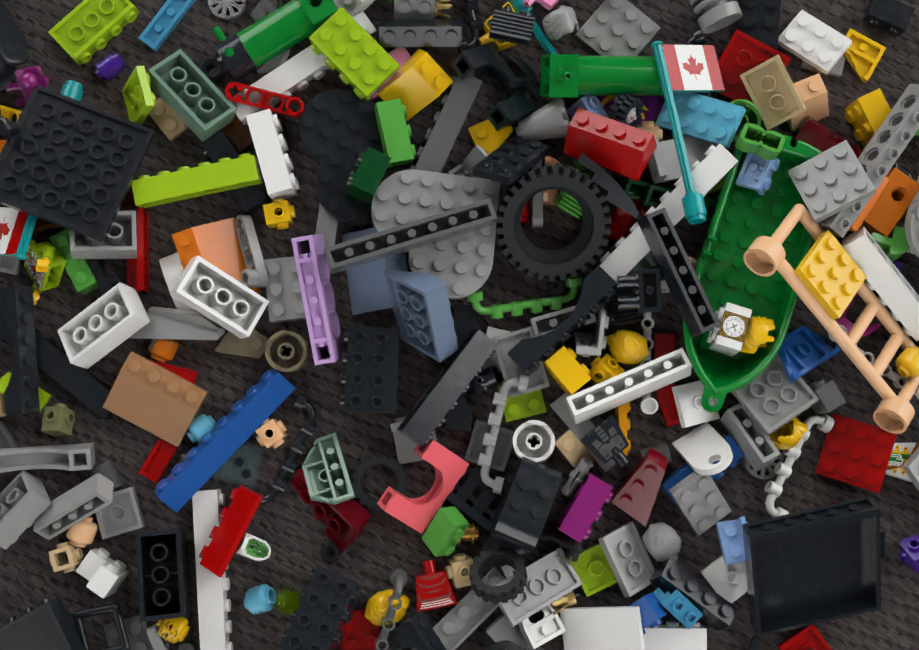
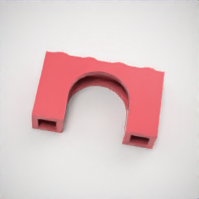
M433 438L426 445H417L413 450L417 455L433 465L435 481L432 488L421 497L408 498L388 486L377 502L385 512L421 534L428 528L432 518L442 508L443 502L452 493L456 483L465 474L469 463Z

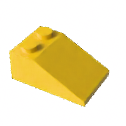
M418 49L380 89L377 95L383 101L401 99L402 105L406 107L407 117H405V120L407 121L439 97L453 80L427 52Z

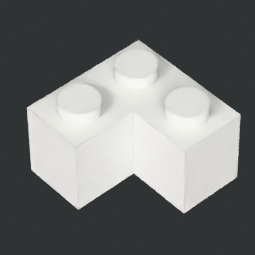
M95 548L89 551L76 572L89 581L86 585L87 588L104 599L116 593L130 571L126 569L127 565L122 561L111 559L109 557L110 553L105 549Z

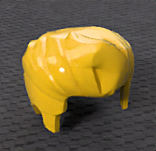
M760 316L750 317L741 351L739 352L754 354L759 347H767L766 342H774V337L768 336L769 331L775 329L774 320L767 319V317L761 318Z
M621 329L606 337L610 354L619 363L625 365L639 364L649 355L647 339L635 331Z
M795 417L768 437L777 449L789 450L801 440L808 427Z
M392 589L377 592L367 601L365 617L375 626L382 627L381 619L386 616L389 606L387 600L393 594ZM401 594L402 606L396 610L394 616L395 624L402 620L410 605V599L406 595ZM393 600L391 605H396L398 600ZM390 620L385 622V626L391 624Z

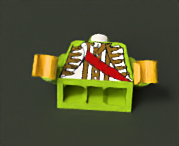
M30 240L24 267L33 280V302L36 305L42 291L59 286L67 261L49 242L45 241L36 244L34 240Z

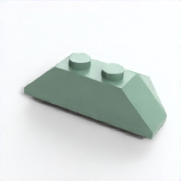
M336 432L315 439L313 447L302 465L310 499L335 505L355 498L354 489Z

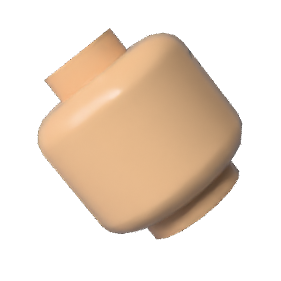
M89 516L67 530L66 537L70 540V544L85 548L86 545L93 543L98 526L93 522V517Z

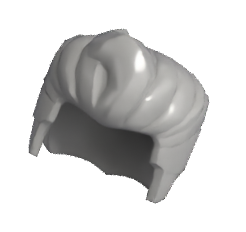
M560 6L558 9L547 14L542 21L544 31L550 41L558 40L563 35L572 33L574 26L579 31L575 11L571 7Z
M664 522L650 524L642 536L647 551L659 562H664L668 559L676 562L678 559L677 553L680 552L682 543L680 536L671 526Z

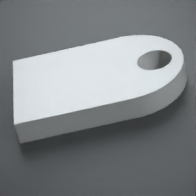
M705 422L672 443L680 456L700 475L707 476L720 473L730 465L733 459V453L729 444L708 422Z

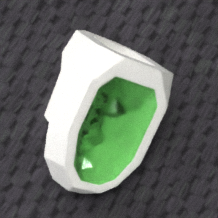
M245 533L235 553L261 562L270 557L271 548L266 541Z

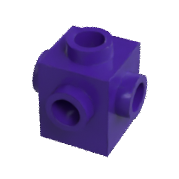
M915 534L904 538L899 543L900 552L898 555L904 564L908 563L913 571L917 573L919 572V535Z

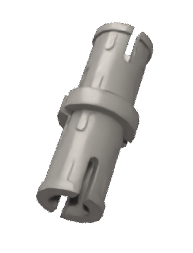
M583 457L576 469L570 472V478L561 489L562 493L567 497H572L579 485L583 484L586 480L585 476L594 465L590 459Z

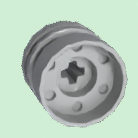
M689 0L691 7L694 8V14L701 15L697 22L703 34H709L736 22L743 15L737 1Z

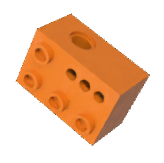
M896 167L892 168L886 175L890 180L860 227H865L869 234L875 232L888 237L919 191V183Z

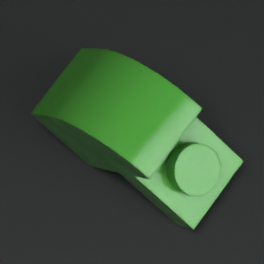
M895 225L888 237L875 232L870 234L892 262L899 259L910 249L904 227Z

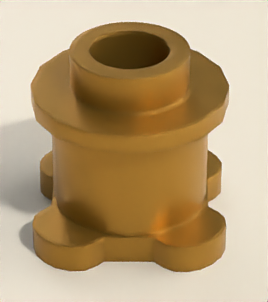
M475 523L469 524L464 531V536L459 539L457 544H460V541H471L474 544V539L478 540L479 527H475Z

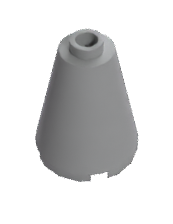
M563 98L554 99L519 121L518 127H515L517 136L529 141L566 138L571 121L569 120Z

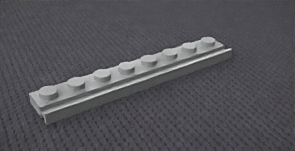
M493 567L481 580L487 585L495 586L504 581L505 578ZM471 589L432 628L447 650H455L499 605L492 604V601H483L482 597H477L475 591Z

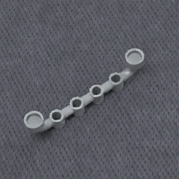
M521 375V378L506 380L500 389V393L495 392L492 404L496 405L495 413L490 412L487 423L492 426L490 433L485 432L482 445H486L485 454L480 453L477 464L481 466L480 476L482 481L487 486L493 488V493L501 494L505 479L496 476L495 480L489 477V469L508 392L511 387L517 386V391L526 393L529 376Z

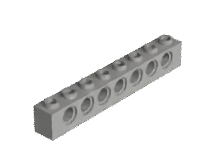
M919 84L908 85L858 157L860 164L876 190L919 129ZM872 195L818 224L824 231L830 230L834 236L843 238Z

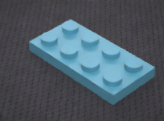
M673 92L683 135L716 145L720 143L723 147L730 148L746 111L744 107L693 92ZM664 102L655 124L660 128L672 131L666 103Z

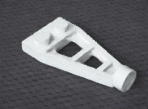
M505 565L501 567L506 578L514 575L512 571L516 573L515 569L511 566ZM551 604L541 609L544 616L536 623H531L528 618L518 623L530 650L543 645L566 631L558 614L555 615L556 611Z

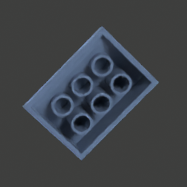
M373 227L343 234L342 241L346 242L376 233V230ZM406 252L346 270L352 315L393 310L384 271H408Z
M397 270L384 271L397 328H400V339L438 362L443 361L459 350L445 281L429 273Z

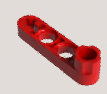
M237 82L229 83L225 88V95L230 101L262 110L270 109L273 113L298 118L301 117L305 108L304 103L299 97H291ZM237 87L239 92L244 93V89H248L245 94L246 101L242 100L243 96L236 95L233 98L229 91ZM252 92H258L261 95L258 103H252L249 100ZM278 97L281 100L279 108H272L269 105L271 98ZM295 103H298L300 110L293 112L289 105L294 106Z

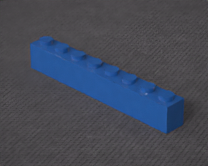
M276 369L267 370L262 375L260 382L256 386L250 387L246 392V396L232 406V411L227 416L220 418L216 427L203 436L202 442L187 453L182 463L176 464L171 474L157 484L155 490L157 497L177 513L296 388Z

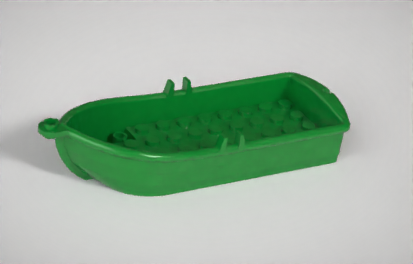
M783 135L786 139L782 151L778 155L780 160L779 167L773 172L771 186L769 190L765 191L764 195H759L755 190L736 184L748 153L742 152L735 147L733 156L738 162L726 174L695 269V273L714 313L728 302L751 309V317L760 316L761 318L773 319L775 329L769 331L768 336L774 337V342H766L767 347H759L754 354L738 352L733 356H729L708 349L709 343L706 341L709 331L692 337L683 320V336L687 354L696 375L705 387L701 397V406L710 413H715L722 408L727 393L735 391L751 382L771 363L785 339L798 295L777 270L771 276H760L753 273L746 266L743 259L744 253L757 237L772 236L794 205L802 204L808 210L787 171L822 152L799 139L796 142V146L792 147L790 146L792 138L790 136ZM800 221L782 243L786 253L785 259L794 270L815 243L813 237ZM710 398H713L715 401L713 406L709 404Z

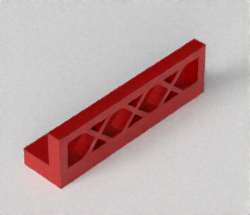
M137 208V259H127V286L136 289L137 293H149V212L144 208Z

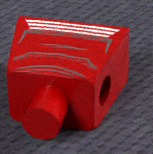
M435 559L422 561L424 573L417 574L416 576L417 612L457 604V598L447 577L446 569L437 570Z

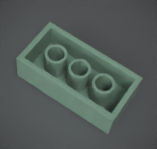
M181 49L148 70L151 81L149 86L202 142L234 120L237 108Z

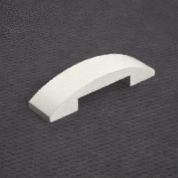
M178 252L159 260L169 292L172 291L184 271ZM171 295L177 309L196 311Z

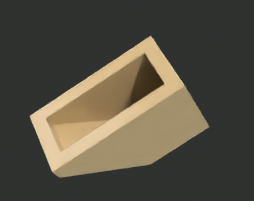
M570 429L566 430L555 440V447L574 469H576L583 457L595 462L585 446Z

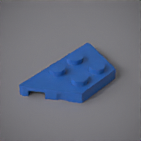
M801 326L785 336L778 355L789 381L793 383L838 354L842 349L838 345L833 348L824 342V337Z

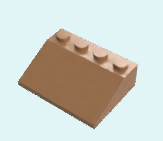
M131 352L121 368L103 408L179 447L209 392L138 353Z

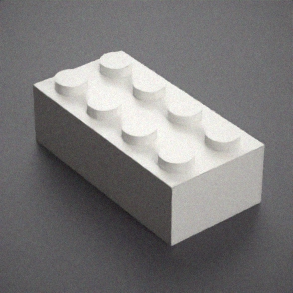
M267 109L246 115L268 195L272 200L298 196L299 183L294 173H291V170H294V166L288 153L285 152L289 151L286 139H284L283 134H280L283 128L277 114L273 115L271 110Z
M200 256L191 258L170 292V295L241 339L250 336L269 303L267 299Z
M119 282L57 331L70 363L88 369L148 324L150 320L136 289Z

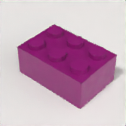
M587 473L585 476L586 480L583 484L579 485L555 525L558 530L580 543L583 539L587 540L592 531L590 529L593 521H598L603 512L600 510L604 502L608 503L613 495L611 491L612 486L590 473Z

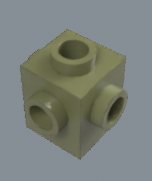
M61 403L45 407L41 431L51 436H71L75 422V411Z

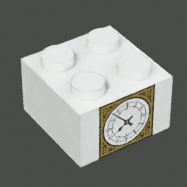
M728 302L723 307H720L718 311L716 310L715 315L720 326L709 331L706 341L709 343L708 349L729 356H733L741 351L752 310Z

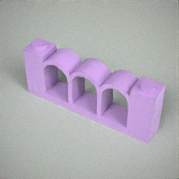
M323 234L291 238L314 364L320 365L336 362L343 357V351L345 352L339 318L335 310V296L330 282V270L324 255V249L326 248Z

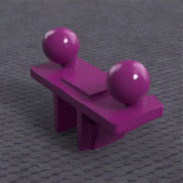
M40 66L21 68L15 71L18 82L7 84L6 87L7 92L21 89L24 98L16 99L15 106H24L34 87L39 85L48 89L50 79L43 75Z

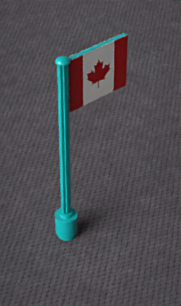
M655 41L651 44V48H653L686 191L685 197L681 199L684 214L689 224H699L706 221L707 211L703 194L695 191L673 92H723L725 88L714 45H666L662 41Z
M67 80L66 84H63L60 94L81 102L83 86L76 81ZM0 207V256H14L18 260H25L27 258L26 253L37 217L11 207Z

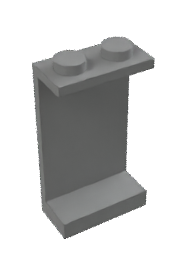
M655 136L657 147L648 162L653 183L678 180L682 173L674 139L659 142L657 136ZM690 136L683 137L690 167L697 160L701 163L706 158L704 153L712 145L718 146Z

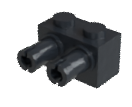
M660 268L638 269L636 275L617 276V282H624L617 283V289L637 288L639 290L637 296L618 297V303H625L618 304V310L637 309L640 311V314L662 312Z

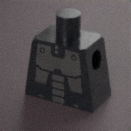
M610 415L580 439V442L605 464L613 459L618 467L621 468L630 461L623 452L629 446V443L613 415Z

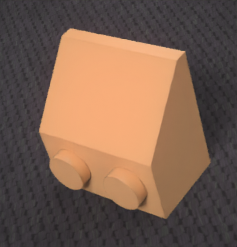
M819 73L793 83L807 110L787 120L791 131L799 129L808 116L816 121L829 116L828 92Z

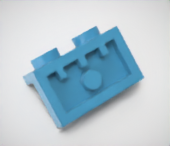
M658 587L653 592L659 602L688 630L703 616V613L679 590H675L671 594L669 591L664 593Z

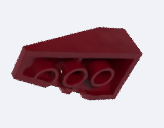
M302 469L297 470L292 480L293 486L305 504H312L315 512L314 518L316 521L322 519L328 528L324 533L343 552L366 528L371 515L353 499L335 505L312 501Z

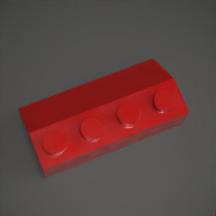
M578 108L568 126L563 153L577 159L582 152L603 169L638 181L657 144L653 133Z
M243 485L233 489L229 497L232 500L229 508H223L219 516L222 519L219 527L214 526L209 535V538L212 539L209 546L204 545L199 554V557L202 558L199 563L216 576L222 577L264 497L263 495Z

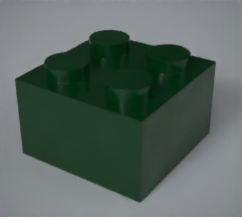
M368 147L366 153L362 151L355 165L357 171L352 170L346 186L349 189L347 194L370 204L392 158L371 147Z

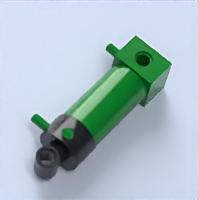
M291 0L238 33H233L228 37L224 35L219 26L213 28V33L219 43L214 46L219 53V57L205 59L201 64V71L213 84L221 83L228 73H231L235 80L238 81L257 70L261 65L311 36L338 8L333 0ZM212 68H217L214 74H209Z

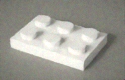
M801 10L778 38V44L827 75L852 45V40L804 10Z

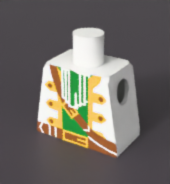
M894 443L885 474L912 482L902 465L919 447V443Z

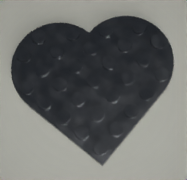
M332 89L318 94L306 105L300 119L299 135L306 153L313 161L320 165L316 178V190L324 210L332 218L346 225L363 226L372 224V200L370 204H367L347 194L349 187L346 184L352 170L357 171L355 165L362 151L366 153L368 147H371L384 154L374 111L376 103L371 100L367 101L365 98L360 99L351 90ZM406 121V125L409 124L411 128L410 142L411 145L414 144L417 155L420 146L425 147L427 143L424 140L427 132ZM414 157L411 164L387 168L380 184L396 172L410 170L412 164L416 165L419 159Z

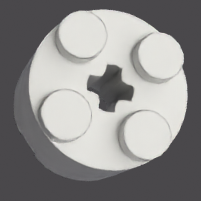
M529 420L521 424L513 436V448L519 459L524 456L542 463L551 456L555 447V436L550 427L542 421ZM533 437L537 438V442H540L535 447H531V444L528 443V440L531 441Z

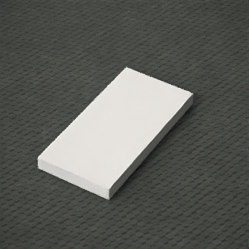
M639 606L567 607L560 611V620L566 630L562 633L564 650H645Z

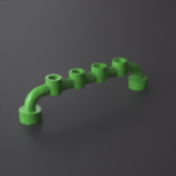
M566 277L565 284L566 287H570V291L562 296H550L542 299L534 298L528 301H514L508 304H494L488 307L480 305L479 301L483 300V291L477 290L466 298L467 302H471L473 309L477 313L491 315V319L503 318L504 312H511V316L523 315L524 309H530L531 313H539L543 311L544 306H550V310L562 309V304L568 303L576 297L578 286H582V277Z

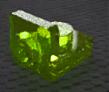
M281 588L280 593L277 594V609L282 613L292 614L294 610L297 611L300 606L298 601L302 592Z

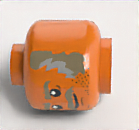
M152 339L148 347V351L151 353L150 357L163 363L166 360L171 361L177 352L179 343L174 339Z

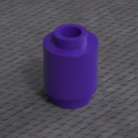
M114 52L112 55L108 54L95 64L97 69L94 72L102 81L106 79L109 82L123 71V67L126 64Z

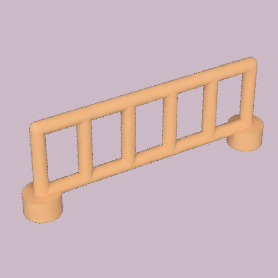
M796 204L771 237L759 236L753 241L744 253V262L753 273L760 276H771L776 270L781 274L882 398L873 414L875 423L889 433L901 434L906 431L915 415V410L909 401L919 386V376L917 378L908 377L898 395L892 391L881 376L899 347L904 351L905 348L917 346L907 336L898 322L894 320L890 312L882 305L865 281L857 293L866 303V306L848 334L844 332L835 319L833 320L785 259L786 253L782 243L799 221L815 241L824 231L818 223H815L812 215L804 205ZM874 316H876L891 336L873 365H871L857 348L856 344Z

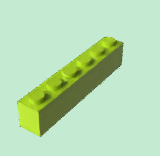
M250 153L239 155V158L232 160L231 158H222L213 164L203 162L194 168L184 166L178 168V171L175 172L161 171L157 173L158 175L152 177L149 175L138 176L137 180H133L131 185L135 205L139 208H148L261 184L262 178L258 159Z

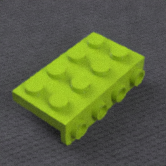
M83 0L48 33L81 66L89 62L95 52L103 49L113 36L119 35L122 28L128 23L133 22L140 12L129 0Z
M343 7L339 8L309 37L312 44L310 48L318 56L321 54L326 59L324 62L331 70L336 69L340 73V79L346 85L350 83L355 88L353 91L360 99L365 98L368 101L371 95L400 68V65Z

